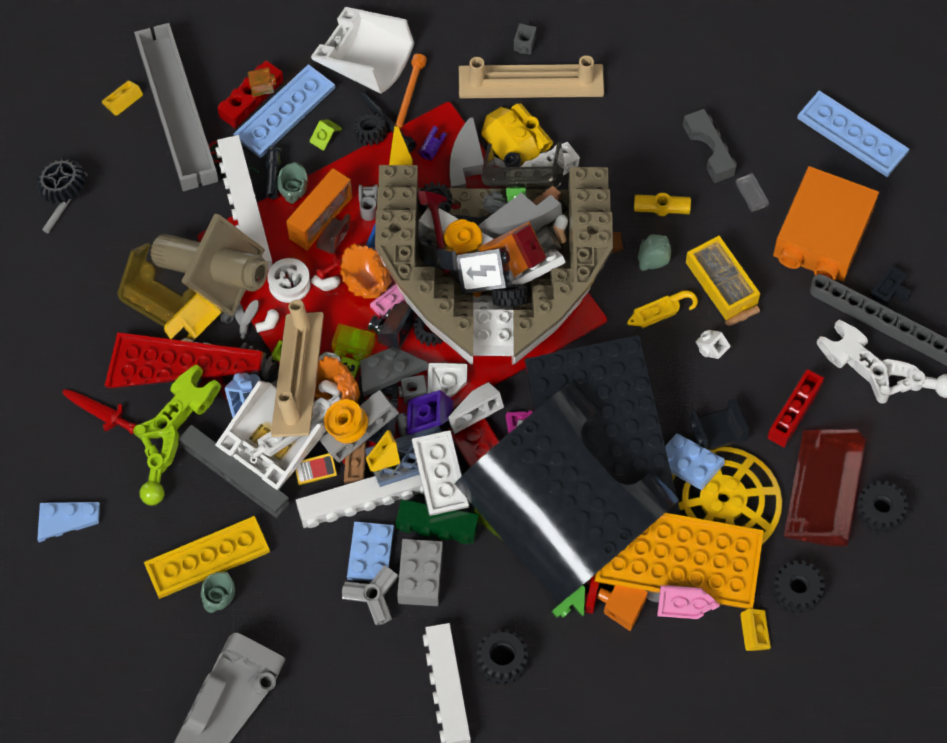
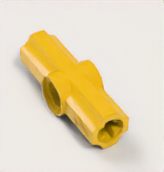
M517 103L512 106L510 110L514 112L533 136L539 152L548 151L553 145V141L540 127L538 119L531 116L522 104Z
M659 193L656 196L635 195L634 212H654L658 216H665L668 213L690 214V197L669 196L667 193Z

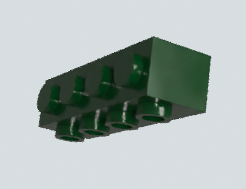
M401 500L396 519V528L405 533L412 531L425 537L432 535L437 536L441 540L452 539L457 540L461 544H474L479 515L454 510L429 516L427 504Z

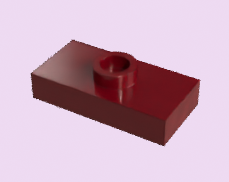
M530 224L524 225L512 233L528 268H533L546 259Z

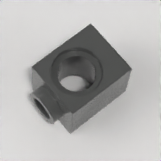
M519 23L514 39V51L531 55L536 40L537 27Z
M424 375L401 378V386H398L399 397L404 398V404H407L410 399L427 394ZM410 388H415V389H417V390L414 391V392L408 391V389H410Z

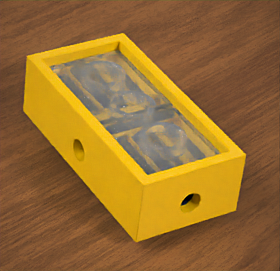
M720 236L687 252L686 264L725 320L758 304L760 292Z

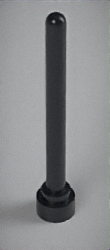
M362 92V99L375 113L383 116L386 126L394 134V127L397 126L367 92ZM401 132L410 153L416 148L417 143L412 137L405 136Z

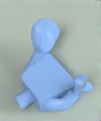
M237 373L234 375L233 380L225 387L232 418L239 411L257 382L261 381L258 375Z

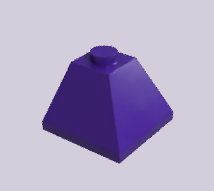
M442 390L408 400L407 434L411 435L448 421V417L453 413V400Z

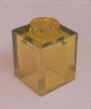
M269 68L248 72L252 97L274 93L273 85H276L274 74H270Z

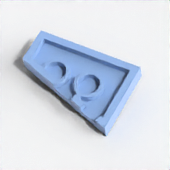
M40 503L38 542L45 541L49 537L61 536L63 533L71 530L77 531L99 524L100 503Z

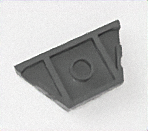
M395 347L361 360L363 396L365 397L401 381V378H408L427 370L428 363Z

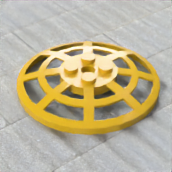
M732 447L710 450L714 454L719 451L732 452L742 455L747 459L742 465L724 460L725 464L723 466L737 468V472L732 477L722 475L720 469L701 490L700 497L688 499L691 484L685 482L682 502L678 503L680 510H685L688 517L697 518L692 512L691 507L701 505L703 511L707 514L704 520L713 521L714 519L731 525H735L734 519L743 513L751 520L742 527L752 528L757 523L766 530L763 533L762 544H764L777 527L782 510L781 491L776 478L762 461L743 450ZM754 462L767 473L773 487H762L757 476L749 470ZM744 474H747L752 479L756 488L745 489L744 485L740 482ZM721 494H725L728 496L729 500L727 502H721L718 499V496ZM765 495H776V511L771 524L761 517L765 506ZM759 496V505L756 513L746 506L748 497Z

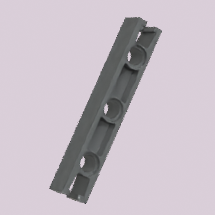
M191 425L179 438L180 446L275 518H278L289 506L288 496L262 480V477L240 461L222 451L213 440Z

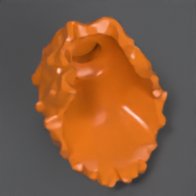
M353 244L351 248H347L344 251L340 273L343 275V282L347 284L349 291L353 292L355 296H362L363 298H378L382 292L387 291V287L391 283L390 272L383 265L376 250L368 248L367 245Z
M324 356L323 360L320 359L318 362L315 398L317 400L323 398L328 401L333 397L332 394L328 392L321 393L318 389V385L322 381L329 380L338 384L337 389L342 393L341 400L349 399L358 403L360 396L359 386L348 367L337 358Z

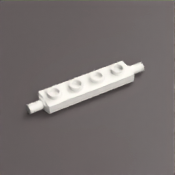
M337 395L328 401L320 398L314 402L311 429L324 421L328 408L340 400ZM270 431L257 440L259 447L251 451L250 455L253 459L263 453L271 457L301 436L272 437Z

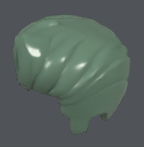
M296 162L287 164L278 175L279 192L288 203L293 204L303 197L308 187L307 172L304 167Z
M652 234L645 241L642 239L638 253L640 270L658 269L669 263L671 245L667 236Z
M228 572L212 573L203 582L200 594L204 609L209 613H213L217 610H223L232 602L235 596V585Z

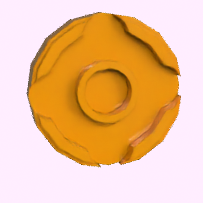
M465 219L455 220L450 223L444 233L445 246L455 250L456 255L477 252V248L482 244L483 235L479 226Z

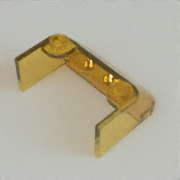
M146 243L131 250L118 289V297L126 305L164 327L197 293L189 288L181 297L154 281L155 269L151 263L146 261L151 244Z

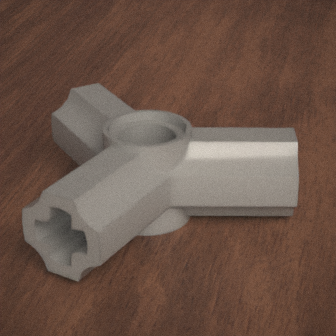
M384 565L370 584L345 582L342 589V599L367 602L375 625L387 623L392 619L384 595L399 575ZM376 589L377 596L374 599H370V592Z

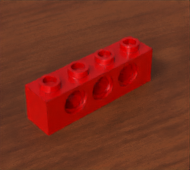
M267 60L258 65L255 71L250 76H247L238 88H235L226 100L219 104V117L236 129L284 82L282 71Z
M808 369L806 370L771 426L767 439L785 448L820 391L824 381L823 377Z

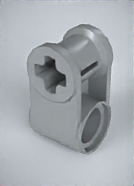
M359 185L360 214L364 220L370 221L376 217L378 185L373 187Z

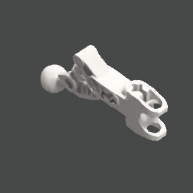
M838 320L834 327L842 340L833 342L822 336L817 340V345L835 366L842 368L848 363L870 382L879 403H886L890 395L899 391L902 393L910 389L918 391L922 387L935 389L939 396L947 398V374H943L938 378L925 376L916 366L890 359L880 361L864 348L868 343L865 335L844 321ZM873 372H879L881 375H876ZM898 375L906 377L898 381L897 385L889 387V376Z

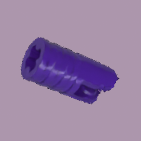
M433 126L419 150V155L429 161L434 159L447 136L443 132L439 140L433 137L438 129L436 126Z

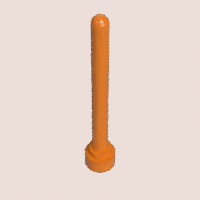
M414 54L411 61L413 70L396 121V126L399 129L403 127L419 72L425 67L427 58L422 54Z

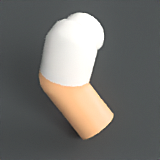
M563 214L558 216L553 224V230L559 244L567 241L564 231L568 224V218Z

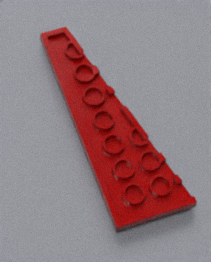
M118 332L105 386L107 388L172 382L176 381L180 375L196 364L203 370L200 378L260 372L264 353L256 350Z

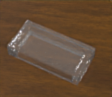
M753 173L736 179V184L751 212L769 205Z

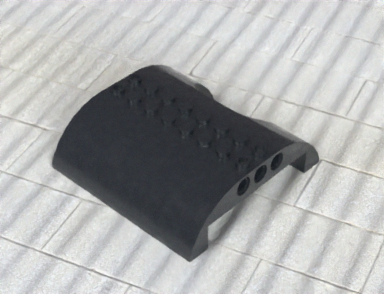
M575 381L566 385L535 410L455 482L456 487L558 604H561L679 501L653 470L639 482L625 485L612 478L584 445L581 430L582 426L597 414L600 409Z

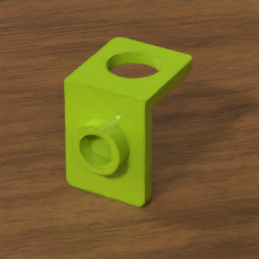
M329 119L319 120L310 143L321 150H325L333 133L341 131L342 127Z

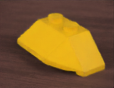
M500 107L486 115L481 136L500 160L504 161V157L510 152L518 153L521 158L519 166H522L526 161H532L540 155L533 136L512 110Z

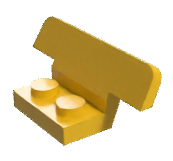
M196 294L165 324L164 330L171 340L184 327L189 333L187 338L194 341L220 315L221 311L202 296Z

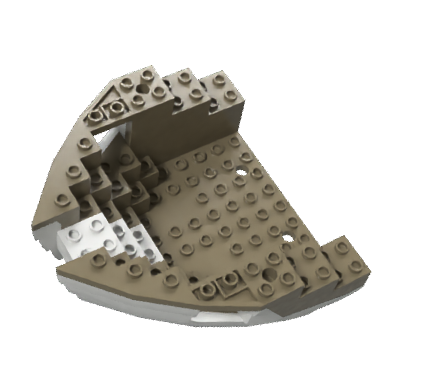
M379 165L375 249L407 304L432 332L470 364H473V356H512V365L517 363L554 333L577 308L590 290L591 285L613 250L608 167H570L568 190L557 189L561 193L560 201H563L567 206V211L562 213L568 218V224L564 231L567 241L560 244L562 249L558 251L564 257L566 263L552 268L551 271L523 284L527 286L528 303L522 306L501 307L493 305L491 290L485 291L479 297H474L473 293L462 294L461 285L455 281L456 278L449 273H443L442 269L429 266L421 260L418 224L423 214L422 210H419L417 192L421 188H418L417 165ZM449 188L450 193L452 192V204L460 205V208L457 210L452 208L450 211L448 210V213L452 215L479 217V215L483 214L485 217H490L492 214L488 213L486 208L483 207V199L486 194H491L492 190L501 192L503 194L502 197L506 199L505 204H507L506 189ZM526 189V197L533 201L548 189ZM549 223V224H547V225H545V226H547L548 228H550L553 223Z

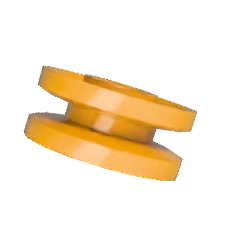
M339 400L328 408L324 416L325 429L338 442L344 444L353 443L359 440L367 430V413L353 400Z

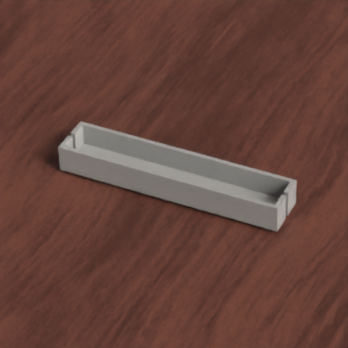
M166 23L154 27L156 36L154 41L150 28L134 32L182 190L187 191L197 188L200 183L204 186L218 182L216 168L170 24Z

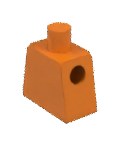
M615 586L612 592L601 588L597 599L606 603L604 608L605 615L631 631L647 599L648 592L640 589Z

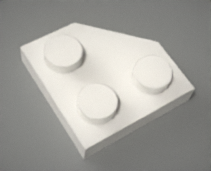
M429 363L427 394L442 390L451 398L467 385V364Z

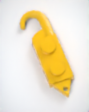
M685 290L658 299L635 309L627 325L644 328L671 317L679 311V300L686 297L691 298L693 304L689 307V310H692L697 306V296L693 292Z

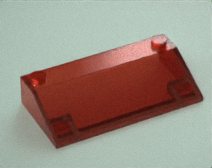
M858 429L803 430L784 532L785 538L825 546H848L866 439Z

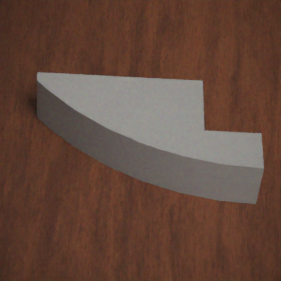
M469 118L453 146L450 159L451 188H466L465 177L484 174V161L473 118Z
M520 193L478 226L482 233L493 239L527 222H530L533 230H536L562 215L561 203L550 195L536 206L524 194Z

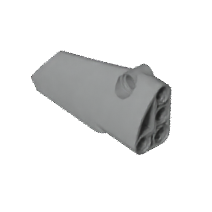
M239 633L231 634L211 673L207 675L174 743H230L266 694L274 688L278 674L286 659ZM261 678L267 680V688L261 685Z

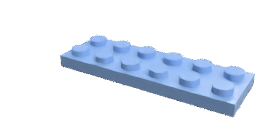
M308 64L234 133V136L239 135L240 142L261 158L266 154L269 147H273L327 97L335 89V84Z
M821 91L816 93L797 117V119L886 177L892 173L909 152V148Z

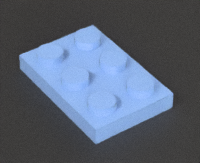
M677 433L665 446L671 474L700 490H703L725 464L724 458Z
M354 522L347 580L372 582L384 565L389 568L394 525Z

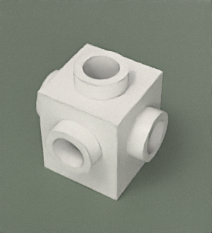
M704 331L696 341L699 352L703 356L719 359L731 347L723 333L719 331Z

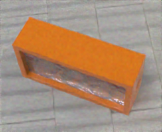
M332 168L287 220L289 239L305 250H308L352 199L351 179Z

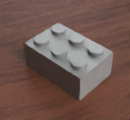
M402 539L397 595L398 604L438 606L443 553L442 542Z

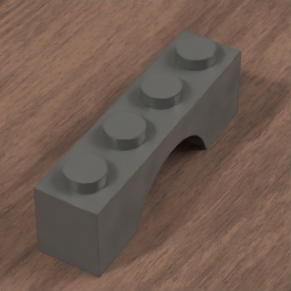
M704 109L684 116L683 127L690 140L703 141L713 151V155L708 159L707 171L713 182L717 183L733 177L737 168L736 161L733 157H730L728 146L722 142L719 130L714 128L711 116L707 115Z

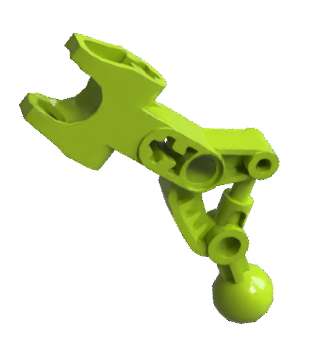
M197 364L180 375L173 383L171 392L175 396L154 419L139 424L134 428V434L143 441L146 447L144 451L148 457L147 464L151 468L148 482L143 484L139 491L142 502L147 505H157L163 500L164 489L160 484L161 474L174 460L179 440L177 429L193 411L198 415L203 414L212 405L221 388V385L216 380L210 381L202 388H197V382L203 372ZM167 423V426L162 429L163 424ZM163 438V447L160 454L156 446L152 445L151 439Z

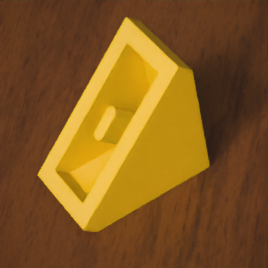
M389 430L385 432L365 458L370 470L373 472L400 464L397 445Z

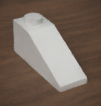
M489 382L473 390L448 417L453 433L456 434L504 408L500 392Z

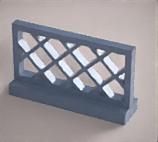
M436 426L394 439L399 458L403 457V459L400 461V464H397L395 470L385 468L373 472L379 487L420 475L417 461L414 464L407 463L409 458L416 460L412 439L441 433L440 427ZM375 446L365 448L366 456L369 455ZM402 467L409 469V471L400 472ZM384 473L390 474V477L381 479Z

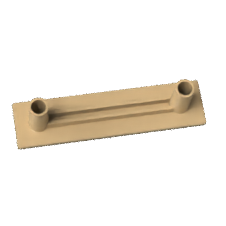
M590 56L581 57L579 64L484 65L482 58L474 57L470 60V66H459V98L604 96L603 65L594 64V60Z
M301 300L291 301L288 306L290 314L286 315L271 427L272 437L308 436L311 431L324 314L323 312L306 313L304 303Z

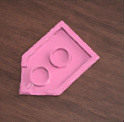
M660 585L658 616L699 619L704 616L705 612L720 606L702 588Z

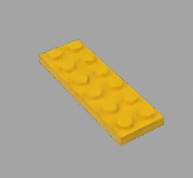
M255 516L145 561L144 564L159 599L205 580L212 573L225 572L270 553V549Z

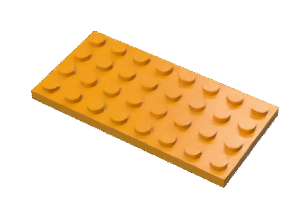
M664 513L595 574L594 582L660 593V585L702 588L721 605L753 609L764 530Z

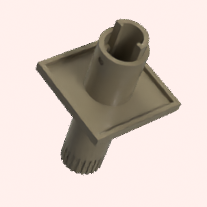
M214 214L201 242L174 235L161 234L151 246V259L155 265L185 273L181 281L183 284L229 316L234 315L245 290L256 291L260 289L267 278V265L269 262L265 261L262 257L265 249L218 214Z

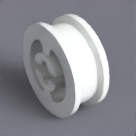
M293 258L282 259L274 263L268 272L271 294L277 300L286 303L304 298L310 289L309 271L306 265Z

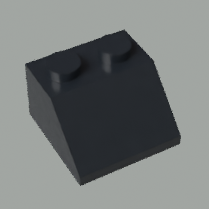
M407 303L394 304L392 310L389 309L387 311L384 324H380L376 332L378 343L389 348L395 347L400 349L416 318L415 311Z

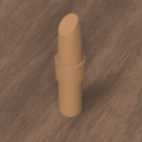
M756 305L746 311L739 312L725 321V324L731 326L740 321L742 322L748 319V317L759 313L760 309Z

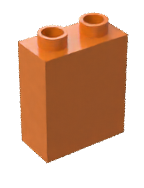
M808 166L777 237L773 256L779 258L780 263L788 268L797 269L801 266L814 271L815 276L822 274L833 280L836 279L844 282L874 211L879 192Z

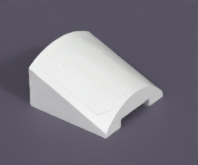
M345 7L337 18L339 25L325 45L319 44L311 58L362 85L383 93L395 83L402 73L414 46L407 20Z
M259 380L216 443V446L262 477V480L273 488L279 490L325 434L326 429L324 421L318 423L316 427L311 429L310 435L299 437L271 457L263 453L253 459L250 452L259 447L257 440L271 431L277 389L271 383Z

